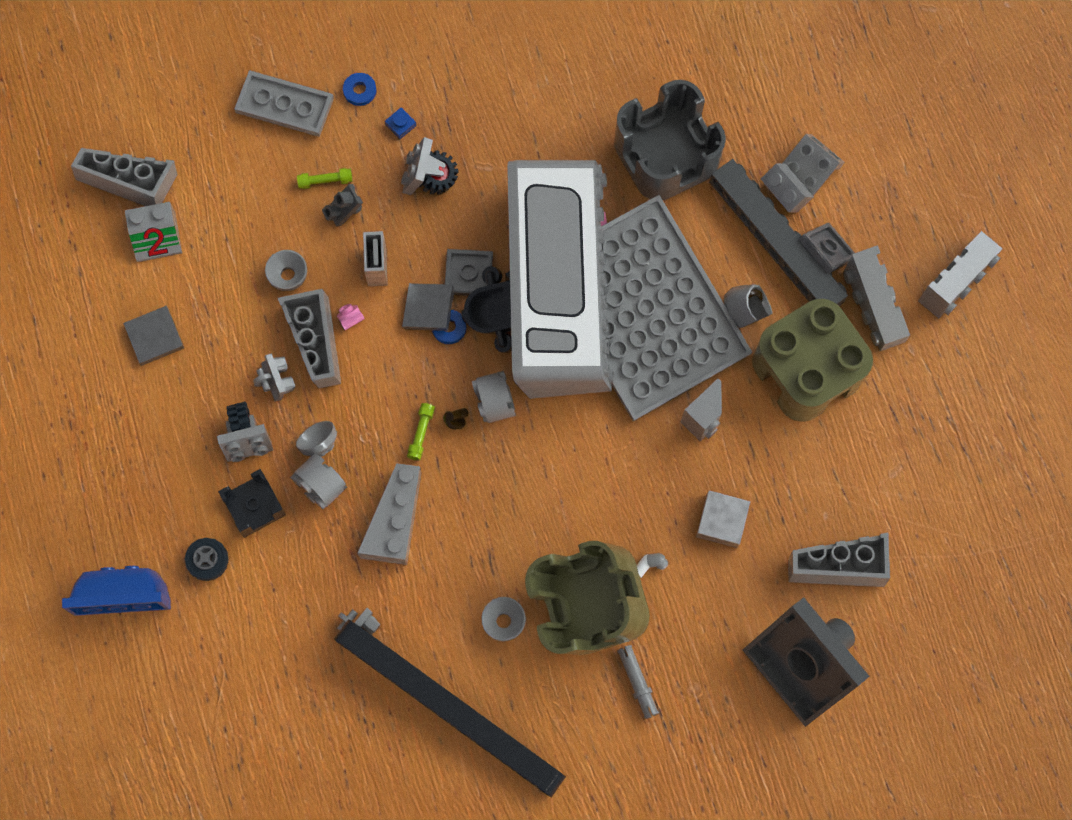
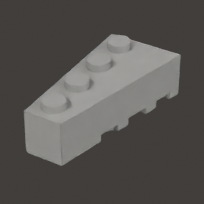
M86 148L80 149L71 165L77 181L144 206L162 203L178 175L173 160H166L164 162L157 161L151 157L142 159L132 157L129 154H123L122 156L113 155L111 152Z
M981 231L965 247L961 255H958L938 275L936 280L928 285L918 302L938 319L944 313L949 315L957 306L954 302L959 297L963 300L972 290L969 286L973 282L978 284L986 275L984 270L988 266L992 269L1001 259L998 254L1003 248Z
M877 245L852 254L843 275L846 283L852 287V296L855 303L861 307L863 322L865 325H869L873 344L878 346L880 351L905 343L910 333L901 308L894 305L896 294L893 286L891 287L886 283V273L888 272L885 264L880 265L877 254H880V250Z
M323 289L279 297L278 301L284 311L286 320L314 384L318 388L341 384L330 302L327 294Z
M396 463L359 548L358 555L360 559L407 565L422 474L420 466Z
M882 533L874 537L866 536L858 540L840 541L826 546L819 545L793 550L788 559L789 582L884 587L890 579L889 534Z

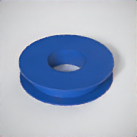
M354 73L344 81V96L353 105H367L376 96L375 81L368 74ZM357 85L366 87L365 92L357 94L353 90Z
M451 310L450 321L456 325L454 331L432 330L435 338L441 343L454 344L464 337L466 323H464L462 315L458 311Z

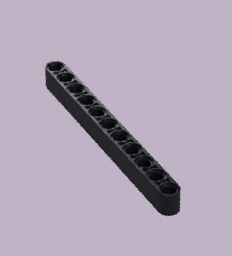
M348 619L334 638L345 649L549 797H553L566 778L553 766L353 621Z

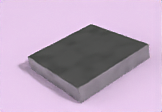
M829 222L803 234L799 238V241L827 274L846 265L852 254L855 253Z
M447 249L445 285H453L455 287L454 295L469 296L475 289L487 286L482 279V272L486 267L492 266L493 251Z
M409 283L402 327L412 330L448 331L455 287L444 284Z
M167 306L123 323L141 366L184 349Z

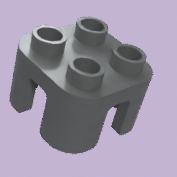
M674 80L660 87L658 102L642 111L643 107L636 98L625 103L618 112L614 138L615 150L639 192L648 199L660 195L662 200H667L710 179L712 173L719 168L726 142L725 132L719 122L708 127L706 126L702 118L705 103L704 96L699 88L689 81Z

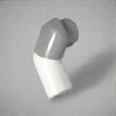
M661 553L643 556L636 565L639 577L642 578L651 567H657L660 570L665 569L668 566V560Z

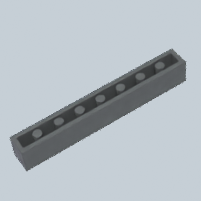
M732 159L712 173L709 183L809 302L815 299H827L841 306L848 296L845 287L840 282H836L832 277V273L827 274L799 241L801 235L797 231H793L783 214L777 212L772 200L761 193L759 185L754 180H750L746 175L744 167Z

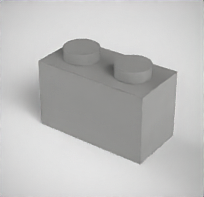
M776 163L761 178L763 183L789 213L799 212L814 197L786 163Z

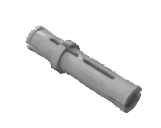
M632 645L625 646V650L623 648L619 649L617 652L635 693L633 696L635 699H638L644 718L652 717L650 711L652 715H658L659 711L651 696L652 689L647 686Z

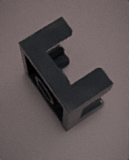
M261 469L250 474L253 479L233 490L227 486L218 491L230 511L235 525L244 538L286 516Z

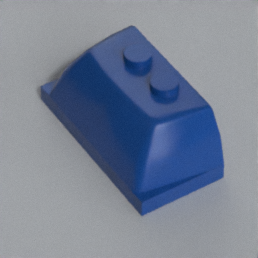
M125 566L124 569L104 567L100 568V571L83 572L74 583L70 597L62 598V608L74 616L171 610V600L166 583L159 573L152 569L139 568V566Z

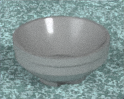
M281 250L274 253L268 259L265 266V274L269 283L276 289L292 291L300 287L307 277V264L299 253L292 250ZM284 270H293L295 272L294 277L291 280H284L281 277Z
M330 421L318 422L307 428L299 436L296 447L303 455L312 456L316 453L322 457L334 448L337 430Z
M495 598L485 606L482 612L483 628L495 640H512L519 636L524 629L526 622L524 609L512 598ZM502 614L508 615L511 618V624L507 628H501L496 623L497 618Z

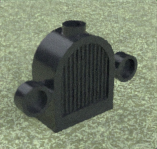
M489 266L482 272V279L487 286L477 288L470 293L465 301L464 310H462L461 315L464 323H468L473 330L480 333L496 334L495 348L499 352L508 353L512 351L511 335L506 334V332L511 331L510 280L501 282V270Z

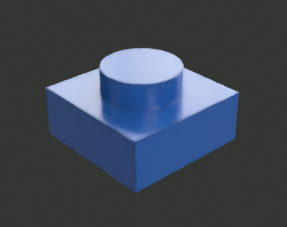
M402 107L385 120V125L399 139H402L417 126L414 119Z

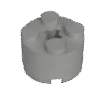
M504 371L482 376L472 381L475 395H477L479 401L481 400L477 404L484 422L492 423L516 416L512 395L508 384H506L507 378Z
M314 453L290 478L297 486L302 487L306 491L304 494L312 503H316L321 509H324L347 486H345L346 483L331 466L322 465L325 460Z

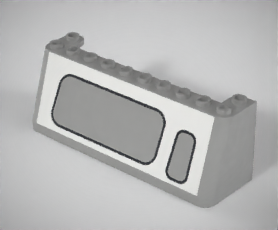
M596 160L508 161L511 340L514 382L530 399L612 391L611 384L615 383L614 370L610 369L609 363H606V354H609V342L605 340V332H608L609 327L607 317L604 318V309L608 308L606 295L603 294V287L607 286V279L602 265H606L605 252L602 251V243H605V233L601 229V221H604V211L600 207V200L603 199V189L607 187L606 174L602 173L601 164H598Z

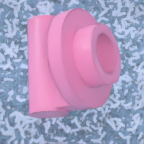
M351 304L341 307L339 309L340 313L337 315L344 330L365 319L358 306Z

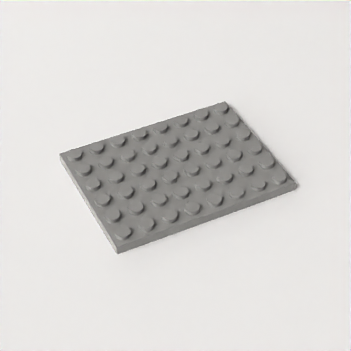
M660 195L601 226L605 233V243H602V251L605 252L606 265H602L607 279V286L603 287V294L606 295L608 308L604 309V318L607 317L609 327L608 332H605V340L609 342V354H606V363H609L610 369L614 370L615 383L611 385L632 421L639 419L753 353Z

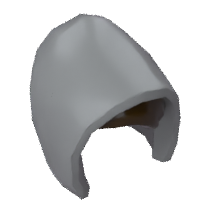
M760 285L736 286L724 295V305L739 328L745 327L773 313L771 305Z

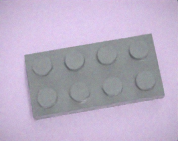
M249 70L234 110L241 115L320 137L334 100V95Z

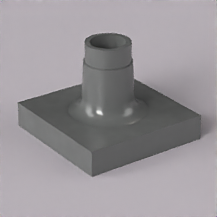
M804 597L743 649L744 653L805 727L870 677L848 651L855 643V635L849 624L838 618L830 619L825 623Z

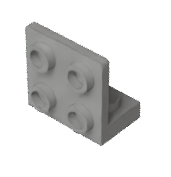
M805 134L783 163H786L814 196L834 170L840 169L845 162L812 134Z

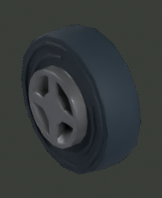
M212 538L196 540L189 546L185 555V564L189 573L198 580L203 581L215 580L220 577L227 569L229 561L228 552L224 545Z

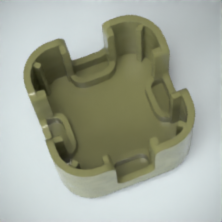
M815 299L765 329L753 354L752 364L754 371L762 381L772 376L780 387L782 393L777 403L783 413L795 421L805 422L822 414L828 404L841 394L844 398L854 394L872 369L873 355L868 345L836 303L827 299Z
M587 541L578 545L580 553L571 556L549 554L536 559L529 566L525 577L527 594L530 599L545 601L551 622L537 625L539 639L549 651L557 654L587 655L635 640L647 629L650 617L635 559L627 549L600 541Z

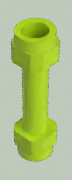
M351 168L339 169L340 172L309 176L308 173L297 175L298 188L308 189L310 185L341 181V184L353 182Z
M422 403L418 415L420 420L413 444L409 445L407 457L420 461L423 455V440L429 419L433 418L435 406Z

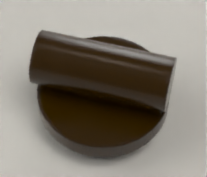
M466 408L447 411L443 416V420L450 429H463L466 424L464 418L468 416L469 412Z

